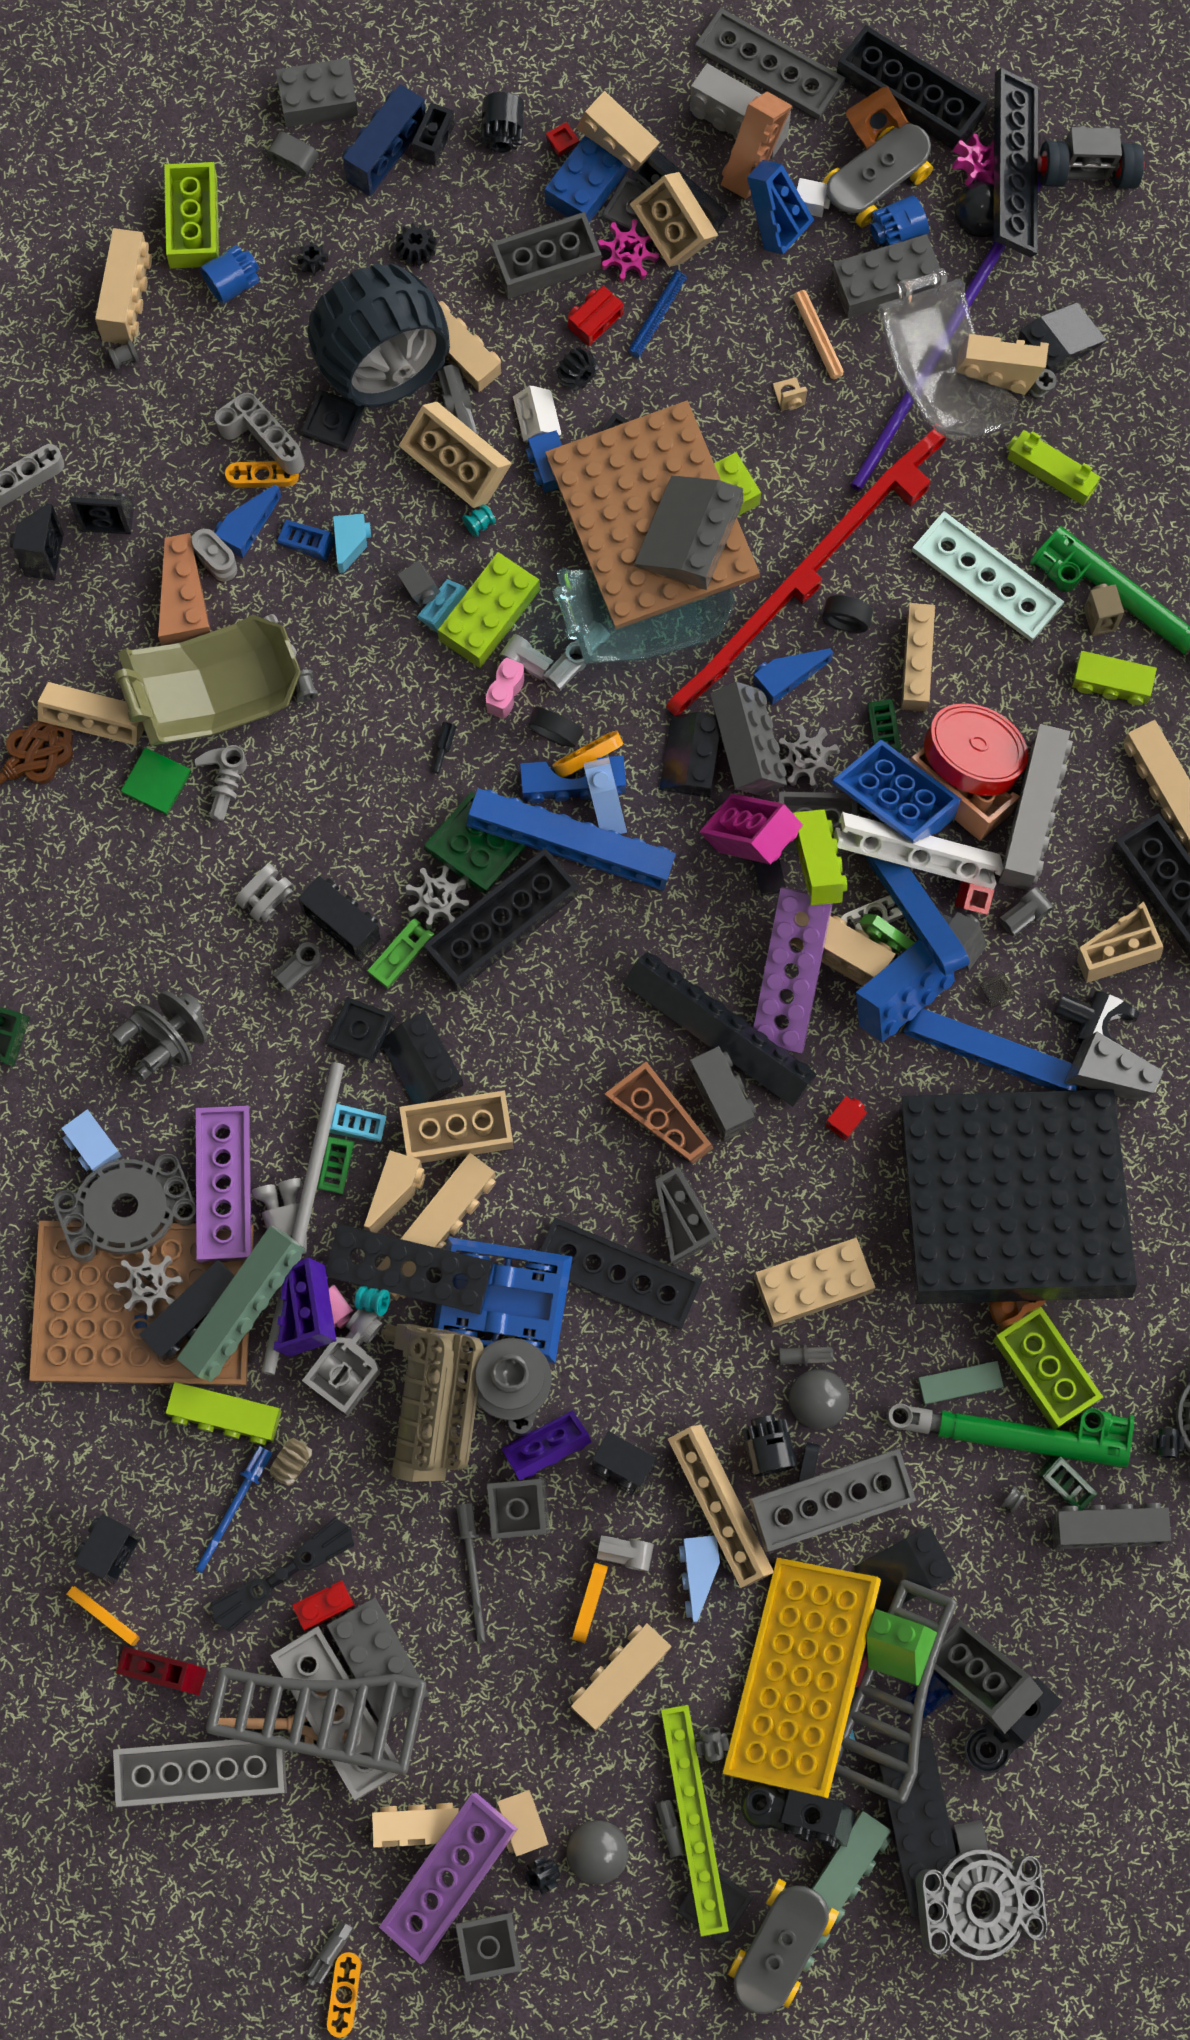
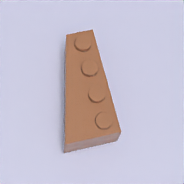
M765 92L759 97L756 96L748 104L737 139L731 150L729 162L722 171L724 176L721 182L722 186L745 199L751 196L747 176L762 160L769 161L792 105L769 92Z
M190 533L165 538L158 631L161 646L181 643L211 632Z
M924 747L910 759L912 763L961 798L954 820L979 841L1012 814L1021 797L1014 792L1011 795L1005 792L998 795L983 796L958 789L944 780L933 769L926 757Z
M647 1062L643 1063L605 1093L607 1099L691 1164L696 1163L713 1149L706 1136Z

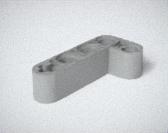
M252 393L240 394L215 413L216 425L224 439H235L249 430L287 474L293 475L303 470L305 462L300 447Z
M53 444L44 445L0 471V508L63 470L64 460L57 446ZM29 470H35L32 475H24ZM13 483L10 488H3L5 484Z

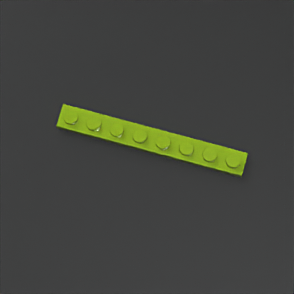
M689 1705L662 1709L663 1724L700 1934L703 1937L729 1932Z

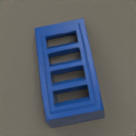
M285 520L276 542L279 545L327 561L334 546L335 538L329 531ZM294 529L296 530V532L293 536L292 541L288 540L292 530ZM302 533H305L302 542L298 543ZM312 536L315 537L314 540H313V542H312V545L309 546L308 544H309V542H310Z

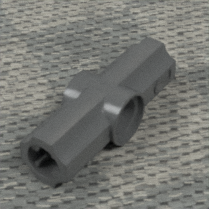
M444 366L437 371L443 391L444 407L477 434L471 413L472 405L469 393L464 388L458 366Z

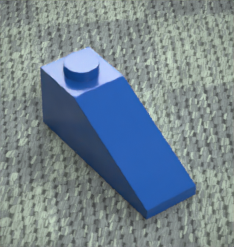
M273 485L227 514L224 521L218 522L214 533L234 554L244 558L280 500V488Z
M829 648L774 659L768 664L764 662L755 669L753 684L762 690L766 699L773 705L831 662L833 651Z

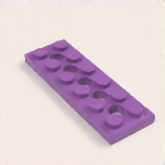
M782 887L780 888L753 1028L763 1032L776 1045L789 1051L802 1053L804 1051L832 904L810 905L807 892ZM798 912H804L808 915L809 923L806 926H800L796 923L795 916ZM797 937L803 941L804 948L802 951L796 952L791 948L790 941L792 938ZM793 963L797 965L799 969L797 977H789L786 974L785 967L787 964ZM789 989L793 992L794 999L791 1003L782 1001L780 997L781 990ZM783 1014L788 1018L789 1025L787 1028H780L776 1025L775 1018L777 1015Z
M249 1106L196 1108V1244L198 1263L216 1262L217 1260L220 1262L246 1261L252 1252ZM221 1128L230 1130V1135L225 1139L216 1137V1132ZM221 1153H227L231 1156L226 1164L217 1163L216 1157ZM221 1178H228L231 1184L226 1189H219L216 1187L217 1181ZM222 1203H227L231 1206L230 1212L225 1215L216 1212L217 1207ZM226 1228L231 1231V1236L227 1240H220L216 1237L217 1232Z
M476 1792L472 1793L379 1928L419 1964L424 1963L518 1828ZM476 1826H480L485 1832L483 1841H478L474 1837L473 1832ZM460 1848L465 1849L469 1854L467 1864L462 1863L458 1858ZM445 1870L453 1875L454 1881L451 1886L446 1885L443 1881ZM429 1893L435 1894L438 1898L436 1908H432L427 1902ZM414 1915L422 1919L423 1925L421 1930L415 1929L412 1925V1917Z

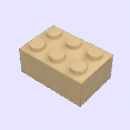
M679 172L664 175L630 203L669 267L684 263L718 236Z

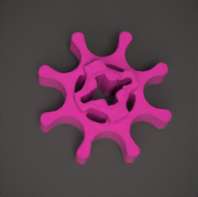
M973 134L967 143L968 145L959 140L953 152L961 157L955 160L952 168H960L967 172L968 178L965 181V185L969 186L973 180L988 181L994 184V141H992L990 146L986 147L980 143L977 134Z
M636 219L632 220L629 232H621L615 222L611 223L609 230L614 234L615 239L612 242L600 239L598 242L599 249H606L611 254V258L602 262L601 269L606 270L610 265L618 266L621 270L619 282L621 283L625 280V272L630 269L636 270L639 273L640 279H645L647 272L642 268L641 263L644 260L657 262L659 258L658 253H651L645 247L648 242L653 241L649 235L640 237L636 234L635 228L638 223ZM624 248L627 250L633 249L632 254L630 252L623 253Z

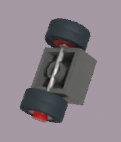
M1086 126L1071 127L1064 141L1043 142L1037 162L1039 181L1045 187H1062L1067 179L1108 180L1112 174L1113 183L1116 188L1136 189L1141 183L1145 167L1142 146L1138 143H1121L1120 129L1108 126L1099 128H1087Z

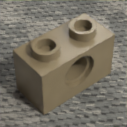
M1101 584L1095 586L1090 591L1083 609L1092 636L1116 631L1124 610L1116 584L1110 586Z

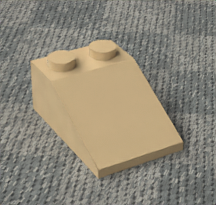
M391 1150L389 1151L364 1224L366 1231L377 1233L415 1195L417 1189H422L426 1174H424L421 1160Z

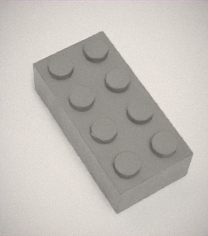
M707 63L691 85L690 111L698 119H705L711 122L719 131H726L737 139L748 104L756 96L759 97L762 94ZM791 111L771 154L772 158L788 136Z

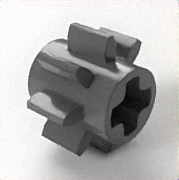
M718 1727L705 1728L700 1731V1738H695L697 1755H704L705 1761L721 1760L725 1757L724 1751L729 1750L727 1733L721 1734Z

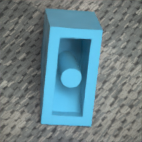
M364 514L333 516L339 573H344L367 548V538H371L370 522L365 523Z

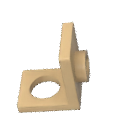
M796 377L773 383L781 411L793 410L805 405L807 389L806 387L800 388ZM784 386H792L794 390L782 392L781 394V389Z

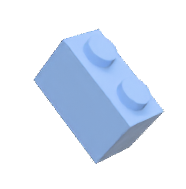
M88 1109L62 1127L66 1134L62 1139L71 1151L75 1148L81 1154L78 1161L86 1171L90 1169L95 1171L102 1165L116 1161L121 1157L117 1148Z

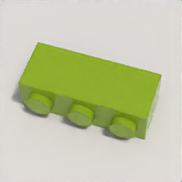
M1081 651L1076 665L1072 688H1077L1079 692L1084 694L1099 693L1104 698L1110 700L1117 698L1125 699L1132 705L1147 704L1151 697L1157 668Z

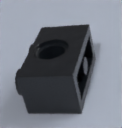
M432 102L430 103L412 142L414 159L436 167L455 126L453 110Z

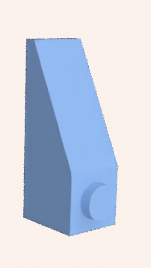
M609 757L584 763L599 828L607 831L614 830L620 834L627 833Z

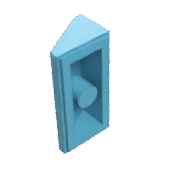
M449 579L439 588L441 592L436 595L435 599L427 603L417 616L420 621L437 633L440 626L467 593L463 585Z

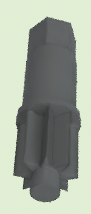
M343 1921L339 1922L306 1973L309 1976L307 1980L309 1984L314 1986L316 1982L320 1984L323 1982L331 1967L334 1966V1961L354 1928Z

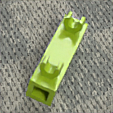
M1023 430L1019 437L1014 436L1007 447L1010 450L1008 460L1084 506L1097 488L1101 478L1092 472V467L1085 463L1081 465L1041 441V436L1033 431L1028 433Z

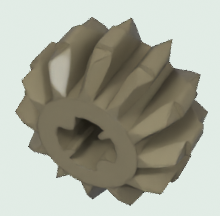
M289 1439L270 1468V1475L281 1484L293 1485L311 1458L312 1449L301 1440Z

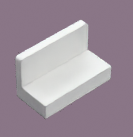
M528 386L513 396L524 442L528 443V438L557 430L559 436L561 435L550 390Z

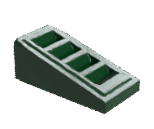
M893 699L867 703L866 712L873 745L880 740L884 742L893 740L894 744L889 746L901 753ZM887 711V713L875 715L876 712ZM889 720L890 722L888 724L882 725L876 724V722ZM890 730L892 734L878 736V732Z
M1052 1456L1037 1472V1475L1070 1506H1078V1511H1083L1098 1494L1061 1456ZM1060 1467L1061 1469L1052 1478L1051 1475ZM1067 1473L1069 1477L1060 1486L1058 1482ZM1076 1481L1078 1484L1068 1494L1066 1490ZM1084 1489L1086 1493L1076 1502L1074 1500L1075 1496Z

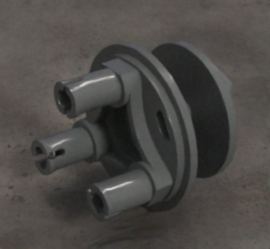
M162 991L158 994L157 1000L169 1021L145 1004H137L133 1008V1015L110 1035L112 1041L119 1047L124 1045L136 1033L142 1036L149 1048L148 1056L143 1058L132 1069L137 1078L140 1077L141 1081H145L158 1067L162 1068L168 1062L177 1067H187L191 1064L192 1057L190 1051L177 1031L196 1044H203L207 1040V1032L203 1026L205 1018L201 1014V1004L192 995L184 993L177 997L169 991Z
M515 1338L501 1339L486 1346L476 1368L477 1403L488 1414L503 1420H518L535 1413L546 1401L552 1383L551 1369L544 1354L533 1344Z

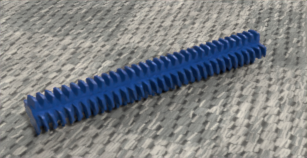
M675 270L672 275L673 277L669 280L670 282L666 285L667 287L663 290L664 292L660 295L661 297L657 300L658 302L654 305L655 307L651 310L652 312L648 315L649 317L645 320L646 322H644L643 327H641L640 332H638L637 337H635L634 342H632L631 347L628 349L629 353L637 359L641 357L640 354L644 352L643 349L647 347L646 344L650 342L649 339L653 337L652 334L656 332L655 329L659 327L658 324H660L661 319H663L664 314L669 309L668 307H670L671 302L675 299L674 297L678 294L677 292L681 289L680 287L684 284L683 282L687 279V276L679 270Z

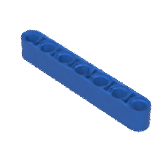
M866 856L872 870L943 975L946 976L969 965V957L964 947L910 868Z
M923 1008L912 1020L907 1021L903 1031L909 1037L1054 1091H1077L1079 1086L1076 1084H1064L1072 1063Z

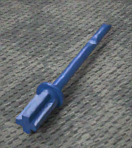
M258 1445L244 1473L240 1472V1475L244 1476L245 1479L195 1568L196 1571L203 1573L252 1481L257 1484L260 1483L258 1479L272 1452Z

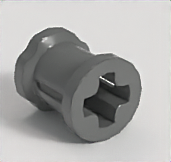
M131 340L118 348L107 349L116 370L120 369L121 365L133 360L135 362L139 361Z
M1044 369L1028 390L1031 396L1037 399L1043 398L1052 390L1057 381L1055 374L1051 370Z
M300 670L301 673L295 686L297 702H307L316 699L318 691L314 689L312 670Z

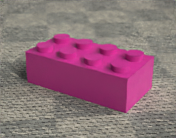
M731 793L700 830V833L719 853L771 865L772 862L781 856V851L785 846L797 837L798 831L803 824L783 803Z

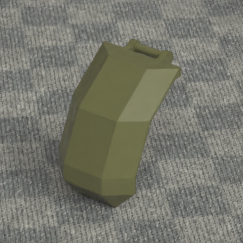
M252 614L236 624L181 643L136 650L126 648L118 652L123 669L116 671L114 678L122 689L129 709L128 717L130 722L141 721L143 723L150 745L153 746L213 736L270 716L289 705L301 671L284 626Z

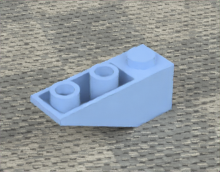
M715 1535L686 1538L683 1540L684 1546H679L680 1563L686 1562L687 1573L682 1574L683 1590H689L690 1601H685L686 1617H692L693 1624L697 1623L720 1564L718 1543Z

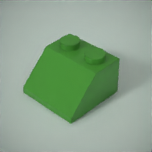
M876 1609L867 1633L868 1668L919 1686L937 1632L919 1623Z

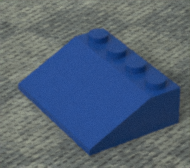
M883 740L878 741L832 780L835 786L911 843L940 832L955 818L961 801L960 797Z

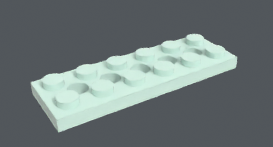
M945 511L912 548L913 553L1031 642L1064 604L1063 600ZM950 541L954 544L955 548L952 551H945L942 549L941 543ZM969 556L973 558L975 564L965 566L962 564L961 558ZM989 571L993 573L995 579L990 582L984 581L981 578V573ZM1005 586L1011 587L1015 594L1011 597H1006L1001 593V589ZM1023 602H1031L1035 610L1026 612L1021 608V604Z

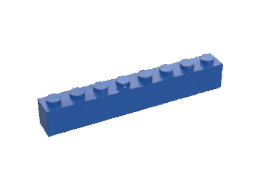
M477 789L466 824L468 827L541 851L546 848L550 854L664 891L676 853L671 852L665 847H655L646 844L641 839H631L622 836L617 831H607L598 828L590 822L582 823L573 820L568 815L555 814L541 806H531L522 803L517 798H506L489 789Z

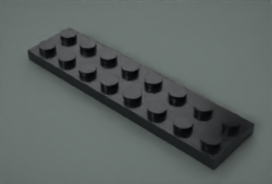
M1000 68L995 72L993 240L1032 258L1038 254V86Z

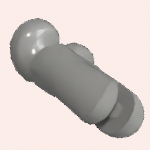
M301 1178L289 1179L278 1183L284 1203L282 1207H279L275 1185H265L253 1189V1197L264 1202L267 1207V1211L262 1212L266 1229L271 1225L292 1236L300 1204L296 1203V1194L302 1188ZM307 1234L304 1242L305 1250L302 1254L307 1252Z

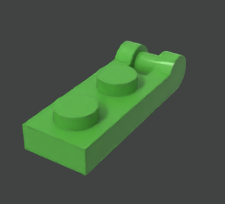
M414 918L367 970L368 974L385 988L389 989L424 949V944L431 940L435 934L430 930L426 931L422 928L421 923ZM413 934L419 938L416 943L410 939Z

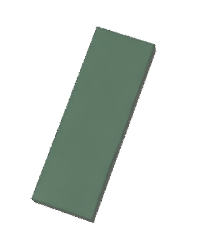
M998 1361L918 1378L924 1405L1004 1388Z

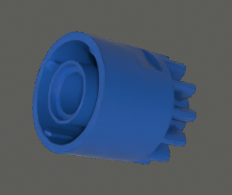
M914 195L872 212L871 234L876 244L882 247L929 234V224L925 211Z
M237 245L225 251L217 259L214 258L200 267L205 283L222 305L240 295L243 290L246 291L259 283V277L256 274L259 266L248 250L242 252L240 246Z

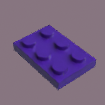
M572 1410L501 1449L520 1481L534 1476L537 1471L549 1465L558 1463L562 1458L573 1452L581 1451L592 1441Z

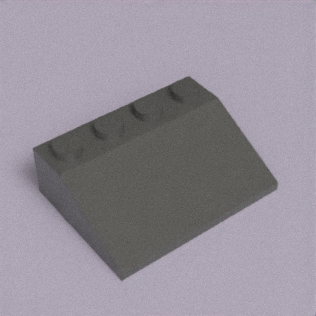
M671 476L634 566L707 590L743 504V488L720 480Z

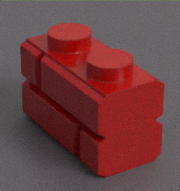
M602 286L597 291L593 289L586 296V302L580 307L575 306L568 314L569 330L587 346L596 341L624 314L623 302L605 286Z
M342 1580L331 1585V1588L327 1587L292 1605L305 1632L355 1608V1604Z

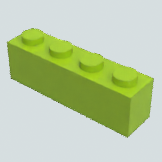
M825 810L793 812L796 818L803 824L794 840L810 905L842 903L843 891H847V878L845 875H841L842 859L836 856L838 846L836 838L831 836L833 835L832 821L827 820Z
M174 1382L166 1414L172 1417L171 1422L187 1426L188 1422L198 1424L197 1429L207 1432H213L214 1428L224 1430V1436L239 1439L240 1435L251 1437L250 1442L263 1446L266 1445V1441L273 1443L282 1412L277 1407Z

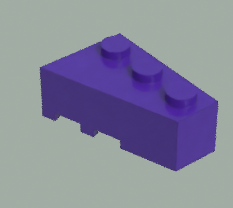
M311 1258L300 1260L287 1274L282 1286L281 1300H283L281 1316H278L277 1325L280 1326L278 1341L274 1342L273 1349L289 1357L337 1341L325 1265Z

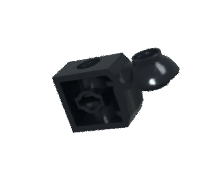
M1038 1677L1033 1680L1043 1694L1031 1705L1029 1716L1023 1714L1005 1734L988 1720L982 1728L976 1729L969 1735L964 1751L967 1761L974 1769L987 1774L1001 1770L1008 1762L1011 1753L1016 1748L1021 1747L1062 1703V1700ZM984 1742L990 1743L993 1747L994 1752L990 1758H985L980 1753V1746Z
M761 1783L750 1787L741 1800L743 1818L750 1826L756 1829H778L785 1834H794L796 1839L805 1842H811L813 1838L821 1841V1845L837 1849L838 1845L845 1847L848 1845L855 1813L844 1802L792 1789L783 1790ZM767 1799L766 1807L763 1810L757 1811L756 1805L758 1801Z

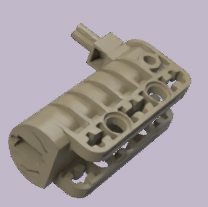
M386 1324V1329H382L381 1335H385V1340L395 1342L394 1348L403 1350V1357L408 1359L391 1475L410 1482L445 1481L447 1469L462 1470L468 1465L478 1396L476 1368L483 1355V1344L477 1337L449 1330L426 1328L415 1324H397V1326ZM466 1369L468 1371L467 1383H465L464 1381V1372ZM458 1424L461 1425L460 1437L456 1433Z

